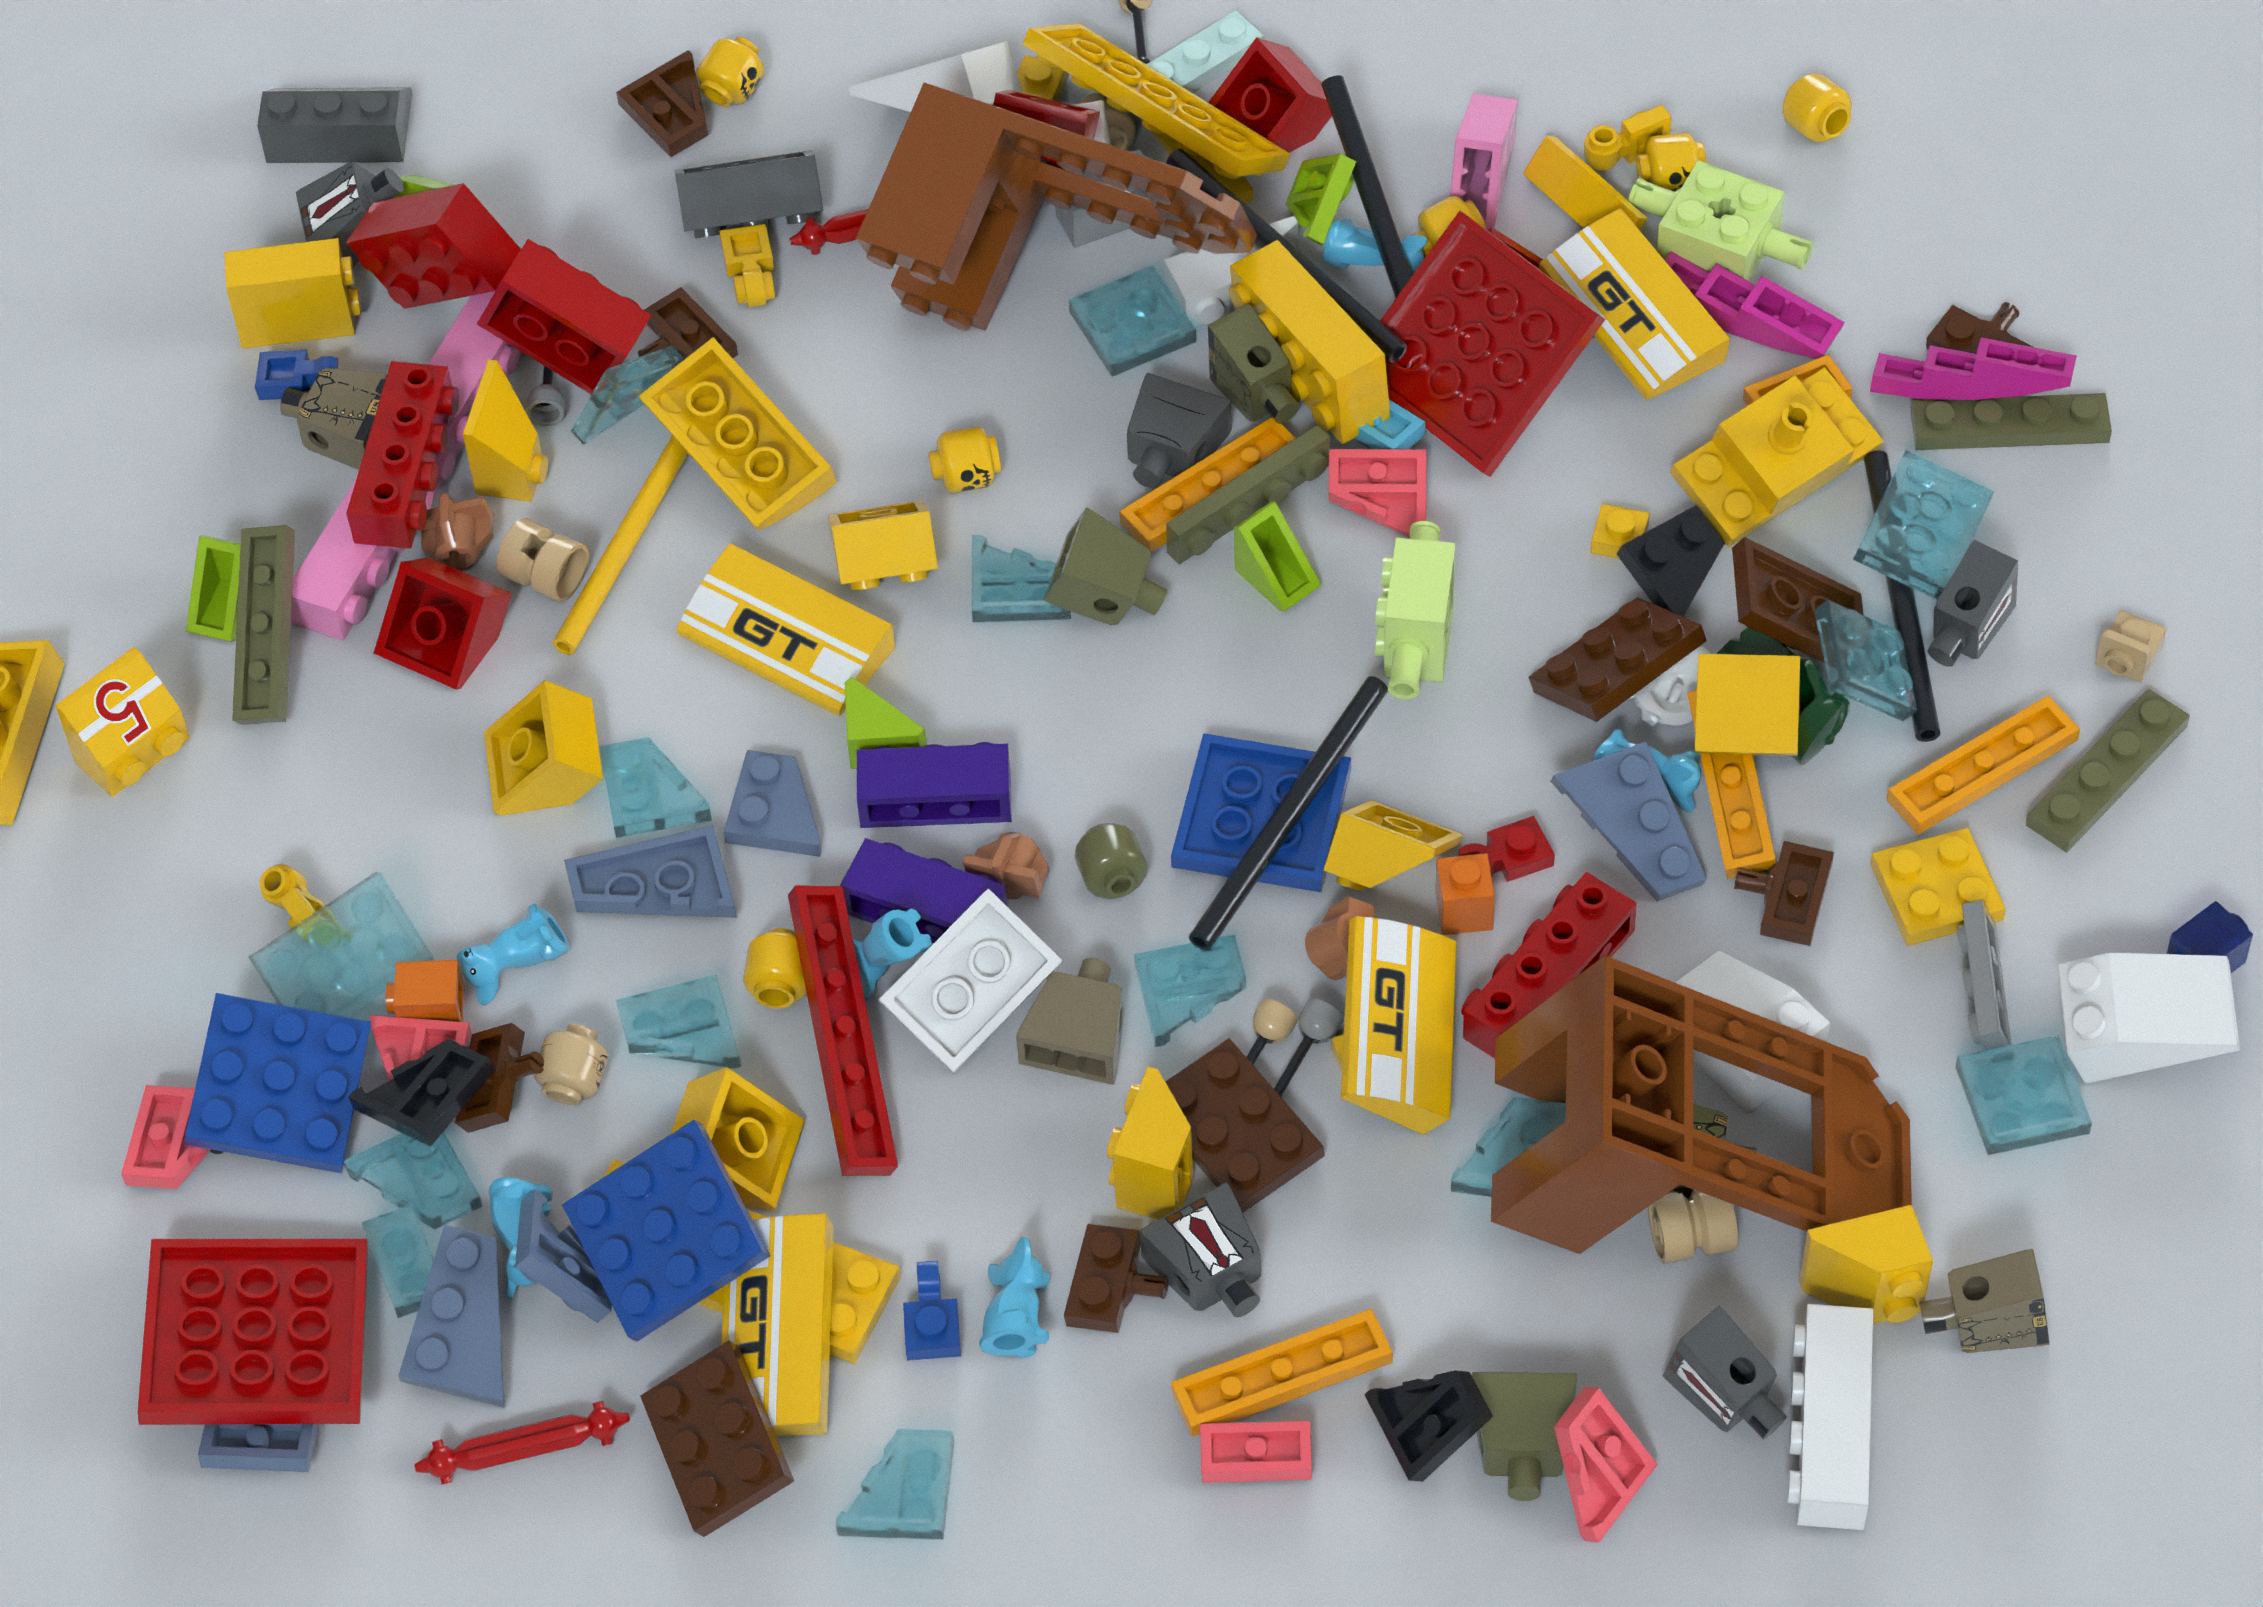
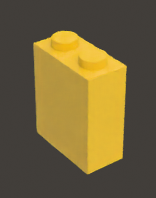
M338 238L224 252L226 290L242 349L355 335L354 316L362 315L359 288H350L349 286L355 284L351 256H342Z

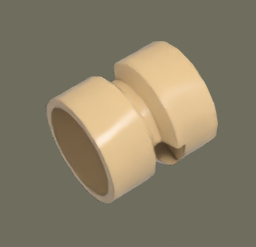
M522 518L514 523L506 533L497 554L496 567L497 572L502 577L524 587L532 585V589L535 592L560 603L572 597L579 588L588 567L589 552L584 544L563 534L554 535L553 531L548 527L528 518Z
M1692 1189L1689 1199H1686L1682 1193L1671 1191L1648 1206L1651 1235L1657 1256L1662 1264L1693 1258L1698 1247L1706 1256L1732 1252L1738 1249L1737 1220L1734 1206L1731 1203Z

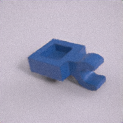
M307 349L260 352L255 382L258 399H282L283 393L287 388L307 392V387H312L319 371L325 368L338 369L339 360L333 356H324L310 360Z
M938 1261L917 1262L919 1301L903 1303L907 1361L960 1357L957 1298L941 1300Z

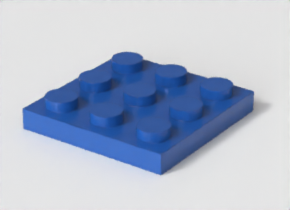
M1203 733L1171 854V867L1230 877L1315 754V751ZM1343 756L1257 882L1322 892L1326 871L1323 869L1339 822L1351 772V757Z
M216 993L184 1145L341 1173L354 1111L348 1096L359 1087L371 1022Z
M695 1119L562 1204L628 1338L636 1342L770 1257L703 1124Z

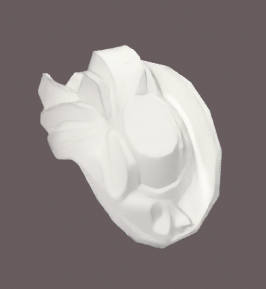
M1699 646L1629 698L1635 699L1636 707L1641 709L1642 721L1652 727L1659 724L1677 727L1690 723L1693 720L1687 692L1697 690L1698 654H1711L1704 646Z

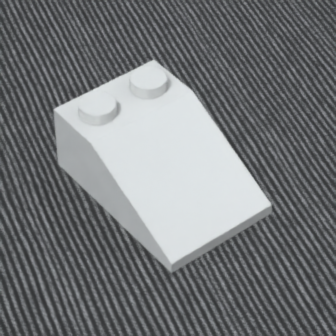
M1008 41L847 86L850 96L911 112L924 82L991 105L994 103L996 92L1013 90L1022 93Z
M1720 950L1675 982L1828 1042L1830 1022L1795 989ZM1693 1050V1062L1748 1114L1787 1086Z
M2105 953L2058 964L2067 1054L2085 1084L2240 1051L2230 964L2227 956Z

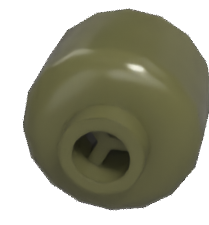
M1115 823L1096 825L1089 829L1076 845L1075 861L1087 889L1097 897L1114 899L1126 896L1137 889L1146 877L1148 866L1135 833L1124 825Z

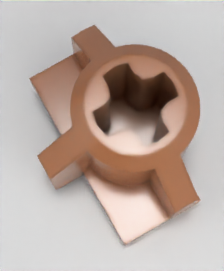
M442 494L439 497V507L427 509L425 526L421 530V548L425 554L455 569L467 568L478 561L482 549L494 538L493 523H495V515L483 496L453 503L448 494Z
M1018 832L1000 835L998 840L978 848L975 856L966 854L963 861L965 872L974 875L985 874L994 878L1000 884L1006 885L1007 899H1018L1022 895L1039 898L1050 871L1035 841L1027 835Z
M1350 896L1342 899V902L1331 906L1321 924L1309 929L1305 937V949L1311 962L1328 978L1335 981L1347 976L1349 920L1355 916L1375 918V906Z

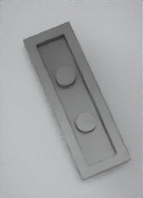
M1982 899L1962 904L1964 925L1957 926V935L1964 956H1968L1970 968L1964 969L1962 972L1966 993L1970 1000L1974 999L1975 1012L1968 1014L1970 1032L1975 1044L1983 1043L1992 1061L2013 1057L1996 924Z

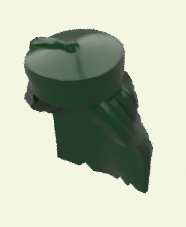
M1749 628L1740 633L1739 639L1733 638L1729 640L1716 653L1797 656L1785 644ZM1800 658L1798 756H1791L1800 765L1809 762L1826 745H1831L1834 742L1835 736L1842 729L1850 710V703L1841 692L1836 691L1833 695L1828 693V688L1817 666L1810 659Z

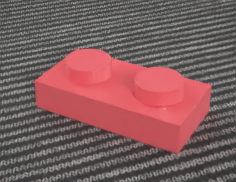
M1310 1421L1200 1424L1202 1483L1312 1480Z

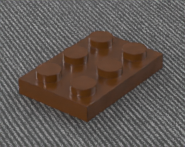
M1743 537L1732 547L1738 622L1746 625L1751 630L1761 632L1791 649L1809 655L1825 663L1827 666L1836 668L1854 678H1858L1869 668L1861 593L1746 537Z
M1637 597L1633 601L1624 604L1617 613L1599 626L1587 631L1580 640L1562 653L1550 658L1544 666L1528 678L1535 694L1598 722L1707 640L1701 624Z
M1230 1038L1165 1081L1191 1126L1192 1159L1216 1187L1227 1182L1242 1213L1325 1156L1324 1146Z
M730 1340L640 1395L693 1531L703 1537L709 1535L794 1482L740 1347Z

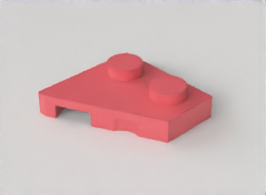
M1329 449V502L1410 537V526L1418 521H1426V450Z
M145 1086L121 1173L125 1185L177 1189L209 1153L211 1149L184 1145L195 1092L194 1088Z
M1584 1387L1556 1423L1554 1429L1580 1535L1584 1541L1599 1543L1658 1464L1600 1388Z

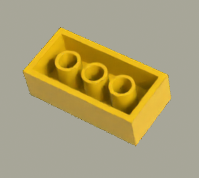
M1278 240L1230 265L1232 287L1229 288V295L1235 310L1249 303L1290 361L1291 395L1297 402L1303 401L1308 406L1316 423L1325 432L1330 430L1343 445L1359 436V427L1365 424L1374 427V420L1380 416L1381 423L1390 418L1385 354Z

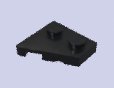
M1695 505L1623 544L1616 554L1653 604L1684 617L1725 542L1699 507Z
M447 1039L427 1050L421 1058L407 1061L391 1070L392 1080L368 1093H365L363 1088L360 1087L354 1090L348 1098L354 1110L431 1147L491 1075L494 1068L488 1057L451 1039Z
M1454 1370L1437 1374L1432 1379L1410 1380L1402 1382L1403 1385L1388 1389L1375 1388L1364 1394L1409 1481L1423 1482L1493 1417L1470 1372Z

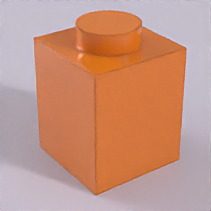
M1488 854L1436 858L1435 894L1442 935L1493 930L1495 895Z
M458 960L396 962L395 982L386 984L385 999L387 1013H395L396 1017L463 1022L465 987Z

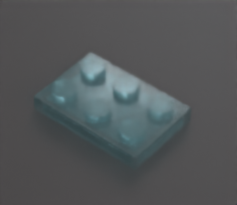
M1905 450L1853 560L1938 600L1969 548L1994 491Z
M374 872L248 957L278 1005L342 1017L351 1016L385 993L386 984L395 982L396 962L432 961L435 959L381 872Z

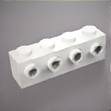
M1807 1304L1805 1323L1794 1324L1792 1356L1803 1357L1802 1373L1793 1372L1791 1405L1801 1406L1800 1421H1791L1789 1454L1799 1455V1471L1789 1470L1787 1503L1798 1504L1797 1525L1864 1530L1869 1506L1873 1308Z

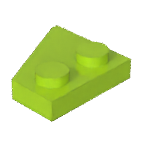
M1340 153L1302 161L1285 204L1289 211L1294 213L1298 225L1306 228L1303 233L1304 237L1320 245L1324 244L1338 206L1348 196L1353 186L1354 178L1351 174L1356 164V161Z

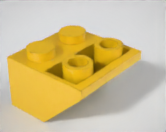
M1147 1066L1141 1084L1133 1083L1130 1087L1124 1108V1113L1128 1116L1123 1128H1114L1107 1147V1158L1113 1159L1109 1174V1185L1115 1186L1116 1208L1158 1220L1185 1204L1193 1184L1191 1126L1159 1070Z

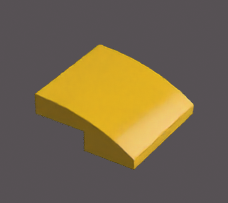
M1698 654L1695 753L1798 756L1800 656Z

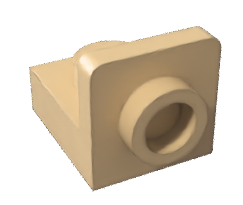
M2120 610L2110 630L2105 629L2100 637L2095 665L2107 669L2114 675L2128 677L2142 683L2165 640L2167 628Z

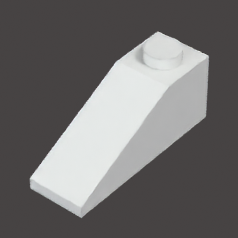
M1295 216L1269 224L1298 249V221ZM1254 243L1250 253L1214 254L1200 249L1197 254L1184 252L1164 259L1165 291L1186 330L1202 324L1213 323L1235 311V306L1229 295V288L1232 287L1230 265L1261 248Z

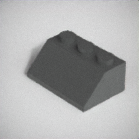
M411 87L274 88L262 91L257 127L266 163L403 162L412 98Z
M812 150L674 170L684 232L694 230L695 238L720 235L721 226L740 223V227L766 224L767 228L769 227L767 219L785 216L787 224L804 223L805 219L814 218V212L823 211L816 159Z

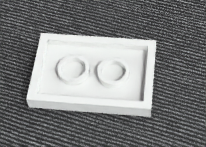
M987 889L879 999V1002L954 1074L1049 975L1057 969L1063 960L992 891Z

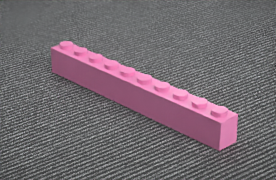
M495 291L470 296L428 365L448 366L452 386L457 387L459 391V404L456 415H449L448 444L444 454L438 453L436 460L438 471L437 483L433 492H427L425 499L427 509L431 508L434 493L442 480H447L451 476L456 457L465 444L463 432L488 359L497 360L506 376L512 375L519 363L521 351L477 325ZM356 479L296 573L292 585L291 623L343 641L353 624H359L364 617L367 602L376 587L380 588L385 583L389 573V566L398 551L402 552L405 550V548L354 543L346 512Z

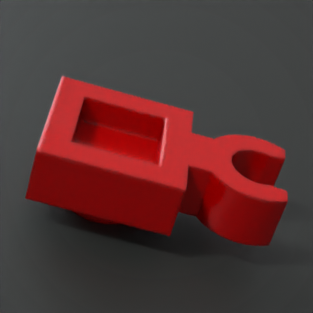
M1534 816L1488 831L1486 846L1470 843L1458 850V856L1487 853L1491 877L1494 873L1502 871L1507 882L1554 866L1555 854Z

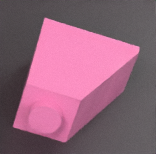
M1473 93L1456 136L1450 197H1459L1464 202L1471 200L1480 212L1486 229H1490L1491 227L1495 228L1514 145L1518 99Z

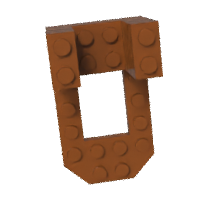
M924 82L859 229L856 240L867 253L866 258L870 262L886 269H893L894 264L899 265L891 283V288L901 300L900 305L903 308L921 316H926L928 311L944 316V322L960 330L968 331L970 326L986 331L1043 197L1048 203L1061 209L1069 210L1071 205L1085 209L1091 218L1105 224H1112L1114 220L1129 224V228L1133 232L1146 238L1155 239L1158 234L1173 239L1172 243L1175 246L1195 254L1199 253L1200 249L1214 254L1250 253L1257 234L1240 202L1225 193H1219L1217 199L1200 190L1203 180L1186 170ZM1041 155L1057 160V164L1063 169L1042 163L1040 161ZM1086 170L1101 175V179L1107 184L1080 175H1083ZM1129 185L1145 190V194L1149 199L1125 190L1128 189Z
M1605 955L1496 1038L1494 1084L1566 1110V1121L1492 1175L1491 1222L1581 1254L1674 1188L1683 1185L1807 1232L1809 1229L1912 1205L1910 1119L1897 1101L1890 1105L1873 1080L1879 1077V1075L1866 1057ZM1693 1050L1811 1095L1812 1173L1693 1128Z

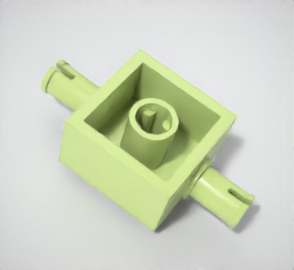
M1699 160L1682 188H1679L1676 192L1638 178L1629 195L1628 201L1636 208L1663 218L1659 224L1657 252L1664 260L1672 251L1709 273L1717 263L1750 282L1765 256L1803 270L1806 267V263L1809 262L1813 251V241L1780 231L1784 191Z
M1428 521L1413 523L1409 531L1410 539L1396 537L1393 557L1384 556L1381 586L1384 587L1382 596H1378L1375 625L1378 626L1375 656H1384V676L1390 677L1388 692L1400 699H1412L1418 696L1420 680L1443 682L1454 604L1455 543L1440 542L1441 529L1438 525Z

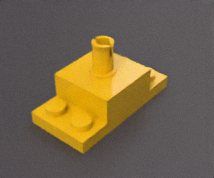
M1824 367L1802 382L1794 375L1721 422L1712 440L1673 464L1670 474L1692 502L1699 507L1725 544L1730 547L1864 460V457L1869 452L1879 450L1884 441Z

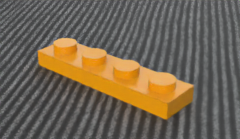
M1271 417L1120 510V523L1138 542L1149 548L1150 552H1153L1167 543L1166 524L1296 438L1281 423L1275 422Z
M1697 690L1687 692L1694 728L1696 727ZM1700 754L1727 879L1736 877L1739 868L1753 872L1771 870L1776 864V858L1753 755Z
M2047 695L1888 789L1886 801L1919 835L2078 741L2080 728Z
M1371 1308L1172 1381L1171 1393L1191 1437L1200 1434V1424L1231 1423L1393 1363V1351Z

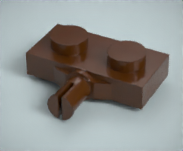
M682 287L644 309L652 315L647 325L659 337L657 341L638 351L641 362L647 368L652 367V365L669 355L683 361L713 337L732 358L738 356L736 342Z
M2004 302L1990 321L1979 319L1952 305L1928 335L1926 341V349L1928 350L1929 346L1932 345L1977 354L1980 338L2029 347L2033 346L2007 332L2011 324L2020 315L2019 310L2014 305L2010 308V303Z
M1784 841L1779 860L1770 870L1769 875L1742 868L1738 869L1734 889L1764 895L1765 911L1761 922L1760 935L1811 946L1833 864L1834 852Z
M513 1023L477 1032L471 1036L469 1049L488 1057L494 1071L456 1116L455 1124L467 1133L509 1122L516 1082L522 1077L539 1074L544 1070L541 1067L544 1066V1060L539 1052L534 1051L521 1056L525 1032Z
M1087 1224L1063 1315L1066 1326L1119 1333L1124 1310L1135 1294L1159 1297L1161 1299L1166 1298L1168 1276L1137 1272L1136 1262L1141 1246L1139 1230Z

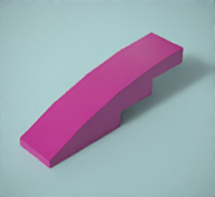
M1672 251L1665 259L1666 263L1722 330L1732 335L1777 350L1818 359L1825 355L1844 326L1845 322L1763 276L1754 285L1717 263L1709 273Z
M1980 338L1977 354L1930 345L1925 362L1879 353L1870 392L1918 399L1979 400L2024 396L2070 387L2077 355L1987 338Z

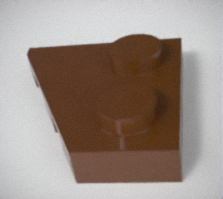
M689 50L616 92L619 106L670 157L708 136L693 55Z

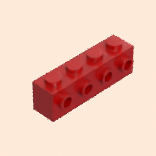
M391 361L346 512L354 543L411 549L416 530H423L427 514L426 495L428 491L433 492L435 490L438 474L436 460L438 453L444 454L448 444L449 415H456L459 404V391L457 387L452 386L448 366Z
M1585 872L1574 886L1566 885L1556 897L1553 910L1544 920L1536 919L1530 925L1524 935L1522 945L1513 955L1507 953L1499 960L1492 973V979L1482 990L1476 988L1469 994L1461 1009V1014L1463 1015V1039L1495 1059L1496 1038L1602 957L1606 955L1612 958L1635 931L1637 902L1588 872Z

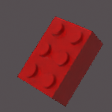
M464 183L372 203L346 241V244L358 256L360 264L374 274L388 290L389 296L404 309L496 291L521 250Z
M527 239L493 294L477 325L600 400L652 315L641 309L634 300L620 296L599 283L592 274L580 271L560 259L550 248L538 245Z

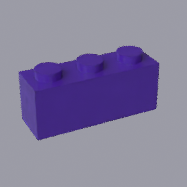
M979 742L974 745L958 746L930 744L924 747L909 748L880 746L873 749L857 750V806L860 828L1012 822L1011 770L1008 743L993 744Z
M867 838L864 839L840 884L843 887L849 916L874 923L889 911L901 910L905 912L912 908L921 917L915 923L920 934L930 935L932 944L987 889L992 891L1007 906L1006 885L1000 884L988 875H974L953 868L941 859H927L906 852L896 844L889 842L879 843Z

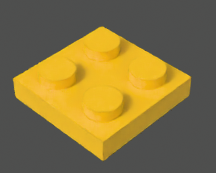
M1969 828L1872 853L1870 865L1907 946L1957 933V926L1964 925L1962 904L1982 899L1994 923L2004 920L2006 908Z

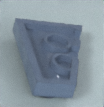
M1647 742L1553 775L1550 782L1562 795L1565 793L1582 812L1581 817L1593 830L1596 828L1617 851L1616 856L1657 902L1705 883L1707 880L1706 875Z
M713 825L564 860L576 912L737 918Z
M444 1225L398 1375L400 1382L504 1408L497 1238Z

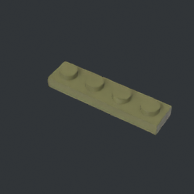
M2106 393L2016 396L1979 400H1912L1910 412L1915 450L2110 443L2112 433Z
M1317 424L1166 524L1167 553L1179 565L1193 555H1201L1216 540L1234 530L1235 526L1269 502L1275 501L1279 504L1287 497L1290 491L1307 480L1312 481L1318 478L1329 466L1330 436Z
M287 525L241 529L232 721L241 725L286 722L295 530Z
M2148 689L2028 813L2026 826L2067 853L2187 728L2190 715Z

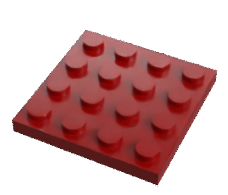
M1459 210L1380 320L1407 344L1405 354L1397 362L1391 363L1385 358L1389 400L1425 421V428L1483 474L1491 477L1605 319Z
M151 1239L137 1411L139 1425L360 1424L368 1263L367 1239Z

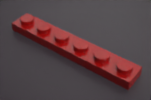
M795 885L788 894V900L842 1176H890L897 1169L898 1163L843 887Z

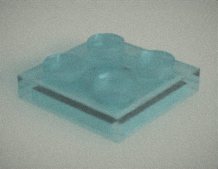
M1153 265L1068 300L1069 313L1112 377L1197 342L1196 328Z
M1827 600L1814 610L1830 690L1901 721L1914 714L1917 708L1912 690L1913 682L1909 675L1904 652V641L1900 632L1891 626L1881 624L1861 615L1855 610L1848 609L1830 600Z
M2059 1035L1957 1056L1956 1070L1987 1155L2090 1134L2092 1121Z

